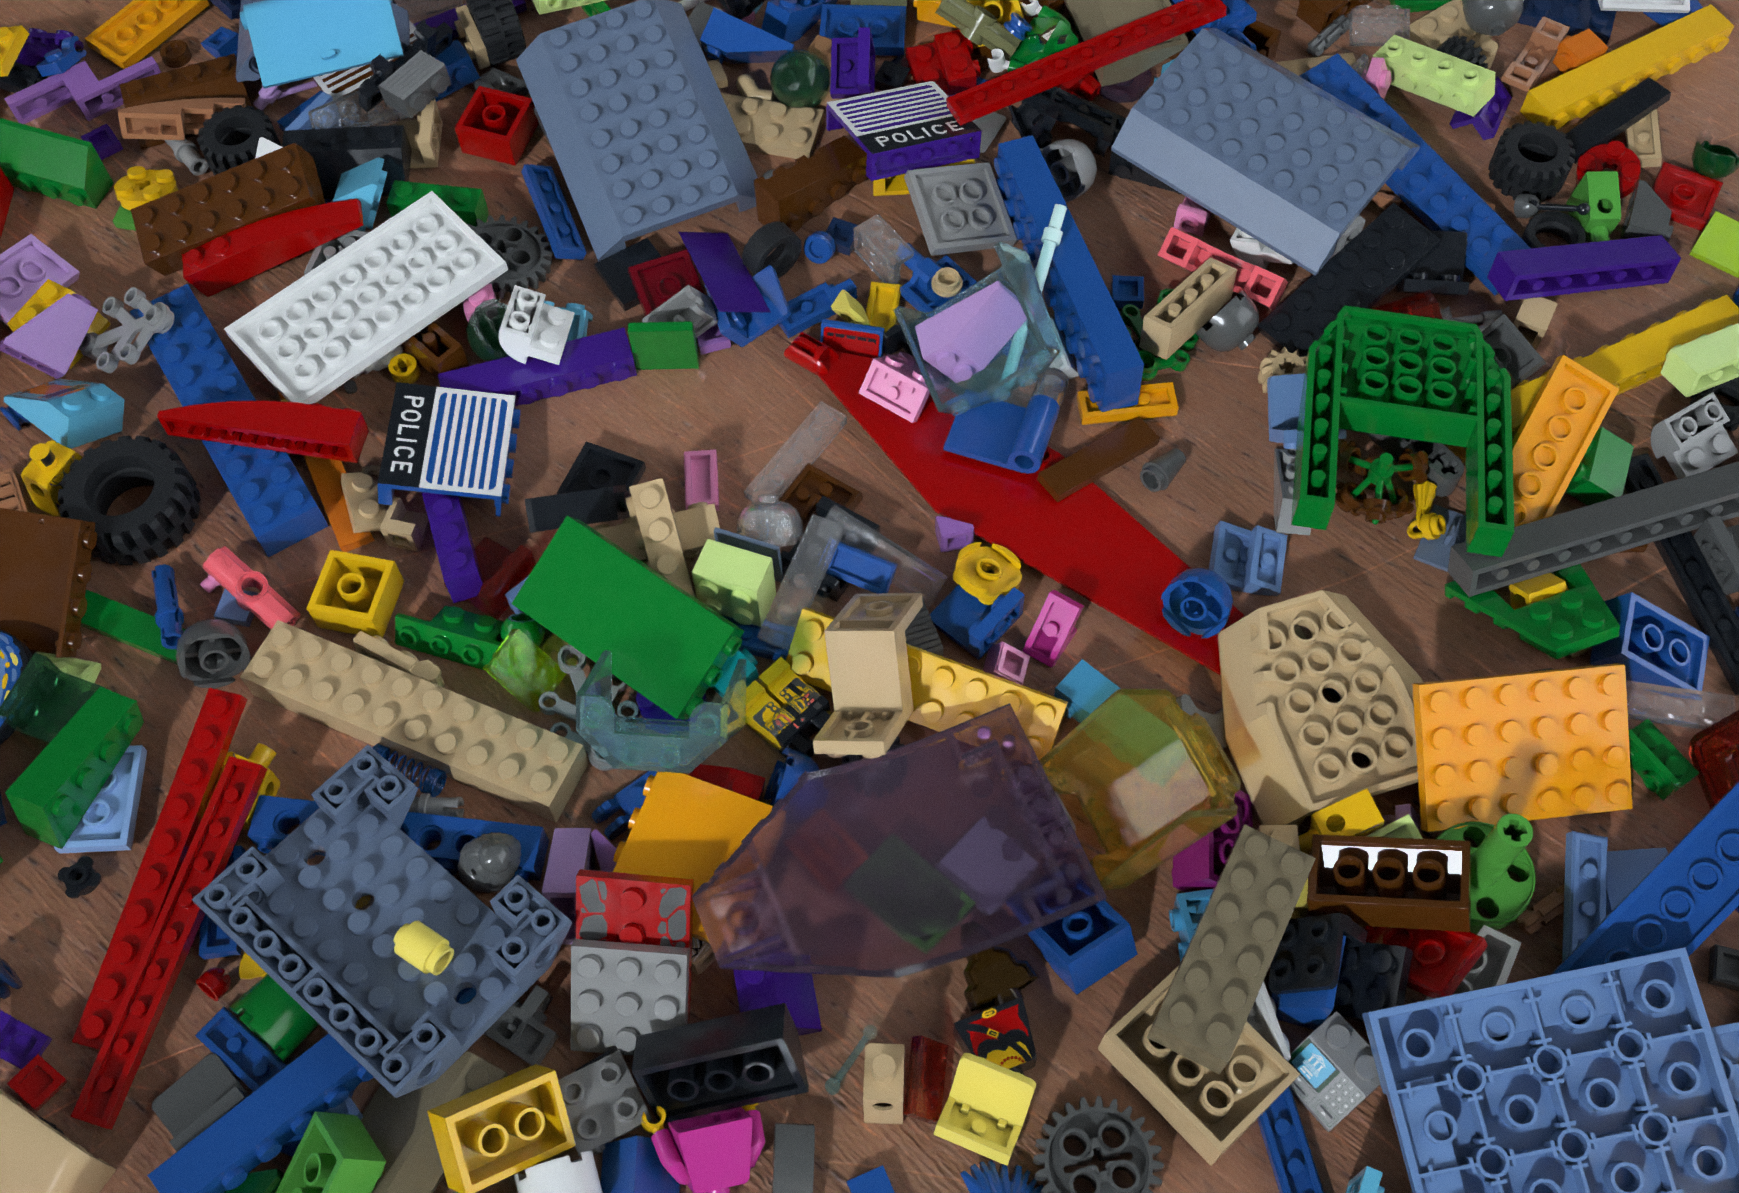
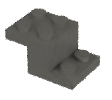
M1505 314L1482 331L1484 341L1490 344L1495 352L1494 359L1500 369L1505 368L1511 376V390L1546 364L1545 360Z

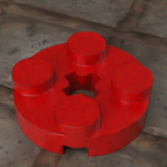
M1611 141L1608 144L1595 146L1578 159L1577 185L1586 172L1603 171L1605 168H1610L1618 171L1620 199L1633 192L1640 177L1641 164L1639 158L1620 141Z

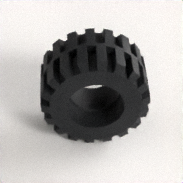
M466 0L468 10L486 47L490 64L493 66L518 58L526 49V42L512 0Z
M235 105L234 108L229 109V107H226L219 113L215 112L211 115V119L204 121V127L200 128L198 132L200 136L198 137V144L214 175L255 159L260 137L281 146L270 118L262 110H255L253 106L248 105L245 108H242L241 105Z
M1524 121L1523 125L1516 123L1512 125V128H1507L1503 135L1500 136L1489 163V178L1494 180L1493 185L1496 189L1500 188L1502 190L1501 193L1505 196H1512V200H1516L1520 193L1536 195L1540 202H1544L1546 198L1551 199L1562 189L1575 161L1574 157L1576 154L1575 149H1572V141L1566 139L1567 135L1563 131L1558 132L1556 127L1552 125L1546 126L1543 122L1534 124L1531 121Z

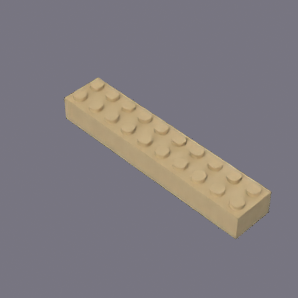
M277 620L240 676L254 696L370 745L380 744L389 747L390 753L397 751L399 757L406 755L408 761L414 758L416 764L423 762V767L425 768L431 765L432 769L438 768L446 772L447 777L555 823L558 821L590 763L582 744L280 620Z

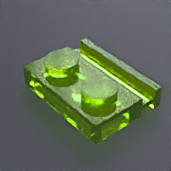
M512 629L492 655V660L483 667L489 675L532 712L540 711L539 697L544 692H554L566 675L552 658L519 629Z

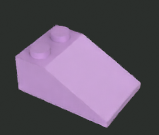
M996 281L915 326L922 358L955 383L968 380L972 375L983 370L1032 314L1031 308L1001 282Z

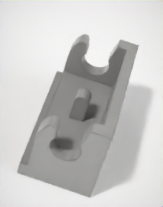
M687 285L642 319L643 322L691 321L694 326L695 338L718 323L711 298L690 285Z

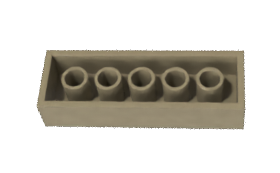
M1244 824L1147 1035L1148 1039L1217 1074L1223 1071L1230 1061L1316 858Z

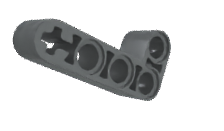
M1364 432L1386 453L1391 454L1396 462L1405 449H1412L1416 453L1425 451L1428 455L1427 480L1437 486L1435 496L1447 497L1455 491L1464 473V465L1443 444Z

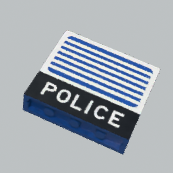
M397 382L377 483L378 503L392 505L395 489L494 500V507H496V516L501 517L502 504H509L511 485L505 484L506 478L512 479L514 459L509 458V453H516L517 434L512 432L513 428L519 429L521 409H515V396Z

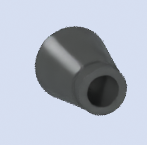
M1173 448L1145 463L1140 472L1142 484L1152 492L1167 489L1179 470L1186 463L1184 453L1177 448Z

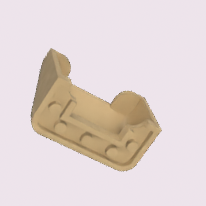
M0 1087V1193H99L116 1169L101 1158L93 1157L85 1148L73 1142L22 1106V1103L17 1101L14 1096Z

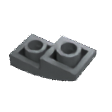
M775 1123L772 1193H813L814 1124Z

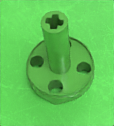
M1518 814L1504 815L1496 825L1483 822L1460 823L1445 830L1435 838L1437 840L1465 841L1463 837H1468L1477 844V847H1471L1470 932L1477 934L1484 925L1494 930L1510 925L1525 911L1532 899L1536 876L1533 862L1525 847L1533 838V828L1526 818ZM1468 825V826H1465V827H1462V828H1459V829H1454V828H1457V827H1459V826ZM1507 871L1516 873L1521 882L1511 879ZM1476 907H1481L1488 911L1491 919L1483 918L1477 912Z

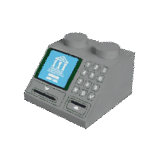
M1337 1011L1314 1030L1290 1054L1291 1059L1288 1062L1300 1073L1299 1077L1290 1085L1291 1091L1328 1133L1381 1085L1371 1046Z

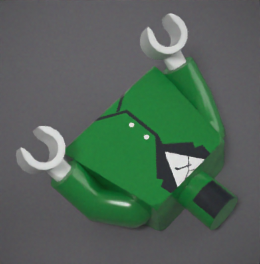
M1029 0L1031 4L1028 5L1020 2L1027 16L1038 15L1030 23L1033 29L1031 32L1027 31L1025 33V40H1021L1009 61L1005 60L1001 49H992L993 59L988 58V64L994 73L1002 72L1004 69H1007L1008 73L1077 45L1078 38L1072 32L1069 21L1057 11L1046 5L1040 6L1038 0Z

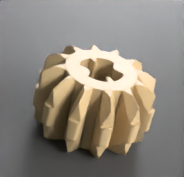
M1286 347L1280 353L1272 350L1268 357H1264L1259 367L1258 383L1263 385V393H1267V380L1270 376L1305 373L1307 356L1299 357L1298 349L1293 353L1288 352Z

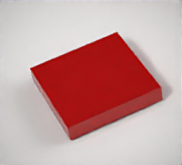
M1663 162L1652 189L1672 211L1670 220L1703 231L1723 182Z

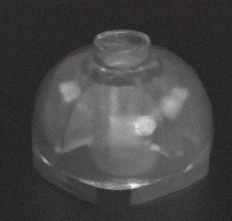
M777 494L758 495V502L746 505L737 518V534L776 546L797 544V541L804 542L802 519L797 509L788 502L779 501Z

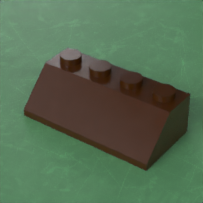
M235 54L119 84L125 108L149 103L199 98H246V106L253 105L246 81L237 82L236 80L237 58ZM186 134L185 138L197 134ZM137 139L141 150L167 143L164 140Z
M1313 834L1311 856L1316 859L1309 873L1307 903L1310 916L1341 912L1351 917L1352 921L1359 926L1470 932V841Z

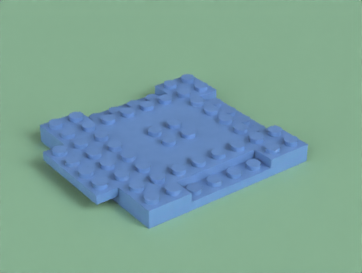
M1686 947L1362 1013L1382 1092L1388 1098L1412 1193H1739V1021L1710 1027Z

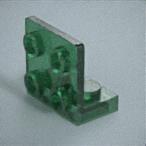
M35 652L0 706V718L15 731L50 743L97 689L103 686L64 673L47 656Z

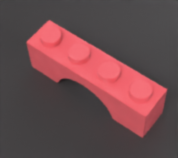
M1173 227L1170 228L1157 255L1192 273L1210 257L1237 269L1233 292L1239 294L1243 290L1252 301L1271 310H1275L1288 284V281L1283 277L1229 255Z

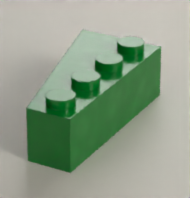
M99 687L7 789L5 794L26 835L60 849L64 847L144 723L136 700Z

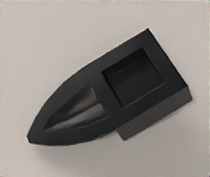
M906 53L897 56L891 61L885 60L875 75L876 89L885 91L906 86L912 76Z

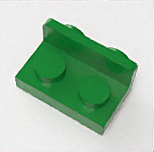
M1646 719L1632 730L1628 729L1630 766L1643 779L1645 786L1650 791L1656 793L1663 801L1700 774L1649 719Z

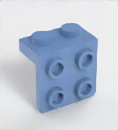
M1305 373L1273 375L1267 380L1269 441L1283 443L1284 449H1296L1298 417ZM1339 429L1338 439H1346V429Z

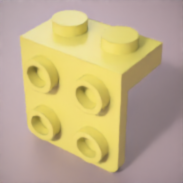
M963 1053L949 1097L936 1124L933 1135L1008 1166L1036 1089V1082L1019 1072H1014L992 1063L983 1057L975 1056L971 1053Z

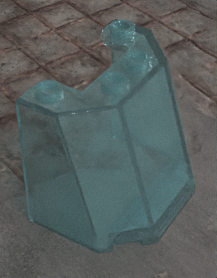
M998 242L994 245V248L1003 267L933 311L925 313L901 306L894 309V313L938 412L958 416L972 408L990 402H1001L1012 395L1011 391L1017 387H1025L1038 380L1037 375L1046 371L1061 351L1027 251ZM999 281L1017 296L1027 320L983 370L972 375L968 380L955 383L922 358L915 326Z
M604 650L576 694V731L614 769L689 774L745 726L746 659L738 660L721 703H701L693 709L690 721L617 716L612 705V651Z

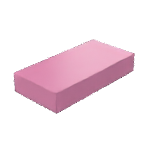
M716 449L684 452L686 510L691 504L707 502L708 505L715 504L716 511H719Z

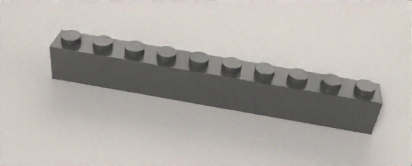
M1739 461L1514 527V534L1502 557L1466 552V542L1453 545L1450 550L1447 572L1463 591L1471 597L1698 529L1706 518L1720 515L1722 521L1738 517Z

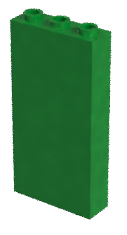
M568 515L511 603L674 718L688 720L700 711L704 704L702 697L709 687L712 688L720 680L723 674L721 669L728 657L731 658L737 653L742 644V639L740 638L745 632L581 520Z

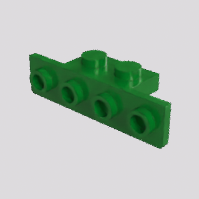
M447 605L430 622L402 613L395 615V643L399 646L516 680H520L524 673L525 649L501 642L500 631L503 621L496 620L491 616L468 612L460 607Z

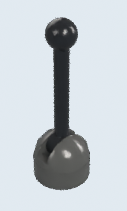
M1520 193L1514 203V214L1517 218L1526 219L1534 217L1538 214L1539 210L1578 212L1580 215H1587L1590 212V205L1588 203H1581L1579 206L1541 204L1540 199L1536 195Z

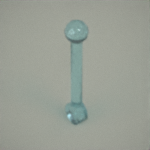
M867 1025L864 1027L863 1037L834 1078L826 1081L825 1090L828 1094L836 1095L840 1091V1082L864 1049L865 1043L877 1037L878 1031L875 1026Z

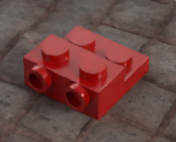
M960 30L936 34L932 43L906 48V57L915 84L934 81L947 96L976 86L977 77H980L981 74L979 62L977 59H971L970 54L973 53L972 41L964 37Z

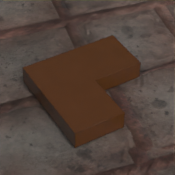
M808 463L771 509V515L799 531L816 510V504L822 496L854 511L862 501L863 495L860 491Z

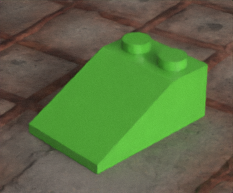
M315 1111L276 1193H371L377 1180L383 1174L386 1160L358 1116Z

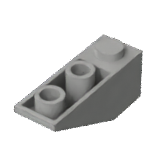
M1275 448L1274 522L1276 533L1310 535L1311 528L1291 525L1296 449Z

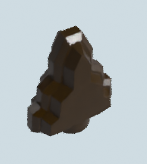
M974 922L962 927V951L968 962L963 972L968 986L964 991V997L970 1011L981 1010L992 1005L996 1007L1019 997L1024 999L1021 990L1038 978V975L1028 961L1018 960L1009 948L998 947L991 934Z

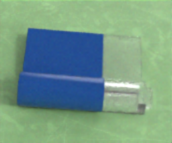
M985 367L970 378L943 450L1017 472L1035 473L1041 466L1069 385V378L1060 369L1044 368L1040 371L1036 381L1017 376L1013 390H1008L1001 387L1005 372Z

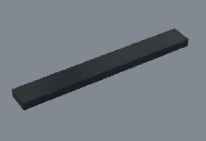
M1648 453L1631 457L1624 486L1628 494L1664 483ZM1690 531L1655 541V546L1701 632L1710 636L1709 647L1735 696L1739 695V620Z

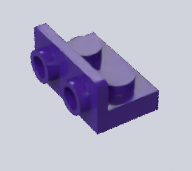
M29 28V36L15 62L34 69L38 61L42 62L45 60L44 55L54 49L62 50L63 39L74 36V34L65 30L47 33L41 29ZM78 40L74 43V48L83 49L84 43Z

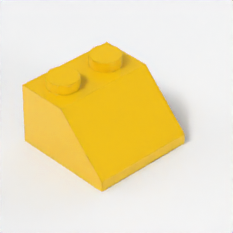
M48 279L7 324L14 332L66 294L72 295L76 293ZM97 312L87 333L100 335L111 324ZM78 349L69 369L83 356L81 350Z

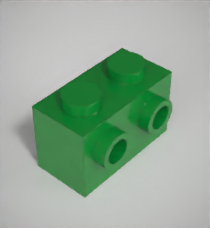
M1599 428L1571 479L1566 493L1588 506L1622 496L1634 446L1605 428Z

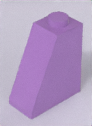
M66 294L1 340L0 351L55 379H59L68 371L98 309L91 306V302L81 295Z

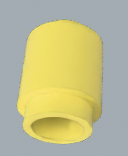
M419 920L411 924H404L394 937L395 954L424 974L439 975L447 968L454 956V949L449 946V941Z

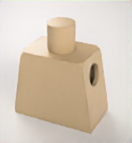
M865 1043L864 1123L903 1124L904 1044ZM876 1103H889V1104H891V1106L881 1107V1106H877V1105H875V1104H876Z

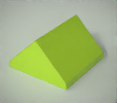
M1715 211L1689 255L1739 278V221Z

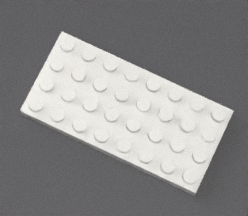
M431 191L224 328L228 337L288 402L312 404L321 400L508 271L506 262Z

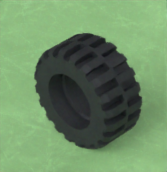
M131 436L118 437L117 441L112 442L108 439L100 442L101 446L96 449L89 448L83 452L85 456L81 460L76 459L70 465V474L65 473L62 479L61 486L64 489H59L58 503L60 504L58 510L61 517L96 522L94 532H97V542L91 551L93 557H99L101 561L109 564H115L116 561L119 565H133V561L143 564L151 562V558L157 555L159 558L168 554L167 550L172 546L177 548L184 541L183 535L185 533L189 534L195 525L192 519H197L199 516L200 506L198 504L201 498L195 480L172 448H168L165 443L153 439L151 441L149 437L136 436L135 439H132ZM139 486H154L148 499L138 508L122 515H107L110 505L122 493Z

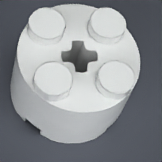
M592 1151L580 1152L582 1161L578 1159L571 1162L570 1156L567 1155L525 1169L526 1175L519 1173L514 1175L518 1193H603Z

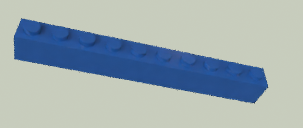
M465 988L461 990L457 995L456 1002L459 1004L469 1002L476 995V989ZM328 1033L147 1176L159 1193H224L226 1190H232L241 1185L246 1180L248 1173L260 1163L270 1161L280 1153L282 1146L295 1135L305 1133L315 1111L325 1112L329 1108L339 1106L347 1099L350 1091L360 1083L369 1081L374 1077Z

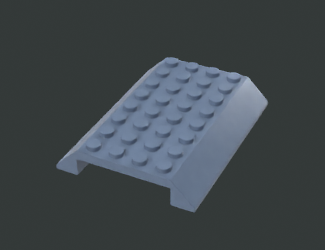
M638 0L540 33L516 59L598 262L625 249V241L726 205L736 203L739 212L756 207L754 180L758 177L681 3L670 0Z
M1202 28L1132 107L1111 147V151L1316 276L1334 254L1340 237L1397 168L1400 170L1405 168L1418 152L1420 146L1219 29Z

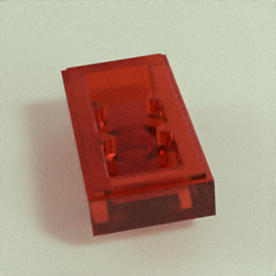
M922 1035L912 1037L903 1115L929 1124H937L942 1111L948 1045Z

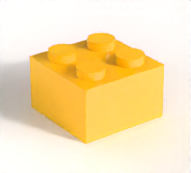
M330 549L306 609L319 628L356 635L362 631L372 637L378 635L383 638L403 587L404 579L395 561Z

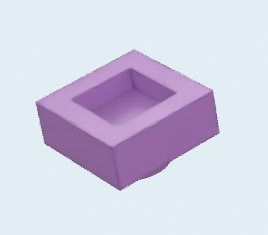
M717 323L696 338L701 355L731 347L730 339L720 333Z

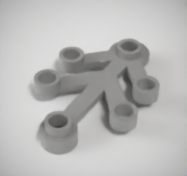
M131 287L124 296V302L135 309H139L144 314L143 317L136 319L124 308L122 301L113 296L108 297L102 306L103 313L116 318L123 325L100 335L86 333L79 350H81L84 356L95 360L97 368L106 373L114 372L119 360L130 365L135 364L154 333L164 334L172 327L174 313L168 305L162 302L153 305L146 299L145 292ZM140 332L135 342L131 344L135 336ZM117 342L111 353L106 352L109 344Z
M570 644L564 645L558 652V665L564 673L570 675L581 708L560 699L555 692L547 691L539 697L540 711L545 715L557 713L588 727L593 739L571 731L569 725L563 722L555 723L551 727L550 732L566 731L567 735L565 738L582 744L586 753H588L590 763L596 769L602 771L615 769L622 762L624 755L623 746L620 741L629 724L637 720L638 706L630 700L621 702L617 708V719L608 734H606L602 722L617 694L623 692L627 684L623 682L619 686L612 685L610 681L617 677L609 672L606 676V685L595 704L583 671L586 665V656ZM570 658H575L578 660V664L569 666L566 664V661ZM547 699H552L556 702L553 707L549 708L543 705ZM625 708H631L634 714L626 717L621 712ZM603 750L612 752V756L608 759L601 758L599 754Z

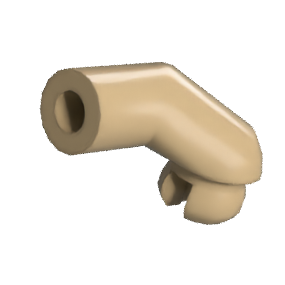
M744 74L738 77L736 85L743 97L774 101V90L759 89L751 75Z

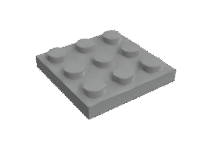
M990 162L907 170L904 179L931 256L1011 247L1017 241Z
M574 939L571 945L570 1050L597 1053L610 1051L611 1054L620 1050L622 1055L634 1056L637 1036L688 1025L690 948Z

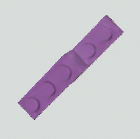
M151 56L98 81L87 63L83 61L72 66L63 74L48 77L4 99L17 121L21 124H26L72 101L76 102L87 121H90L124 104L119 84L161 73Z

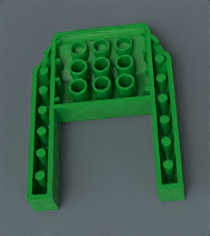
M1344 306L1340 310L1336 319L1331 321L1325 328L1322 336L1312 343L1307 354L1297 427L1291 525L1326 530L1335 506L1339 429L1466 447V552L1496 557L1503 556L1514 534L1511 376L1505 368L1500 369L1494 359V350L1490 344L1484 341L1483 334L1476 324L1352 306Z

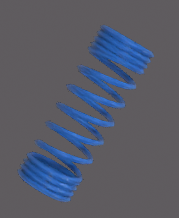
M380 744L372 747L389 763L393 755L396 754L392 764L396 769L404 757V762L399 772L403 770L404 776L408 765L413 761L411 769L405 777L408 778L412 772L411 782L414 783L421 775L419 787L417 788H420L422 793H429L432 797H436L443 790L447 779L445 771L438 768L432 769L431 765H428L423 770V762H419L414 768V758H411L406 763V755H402L398 759V752L394 751L390 755L389 747ZM421 764L420 771L416 778L413 780L415 772L418 766ZM429 768L428 775L426 776L424 782L422 783L424 774H425V772L427 771V769Z

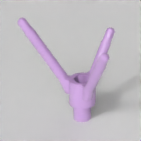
M311 81L284 90L279 85L265 89L262 86L258 92L259 96L253 104L263 111L268 104L272 105L276 99L279 100L288 95L318 87L315 81Z

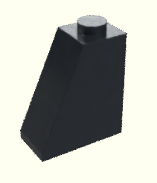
M625 484L525 499L529 531L533 533L559 529L567 515L579 519L585 524L630 518L625 498L631 495L626 490Z

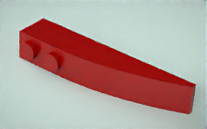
M350 199L315 205L275 215L235 229L182 254L183 278L205 296L210 297L363 226L361 202L358 199Z
M265 400L227 401L160 410L157 414V418L168 435L353 463L358 462L369 433L362 412L352 408L338 409L326 407L319 403L304 404Z

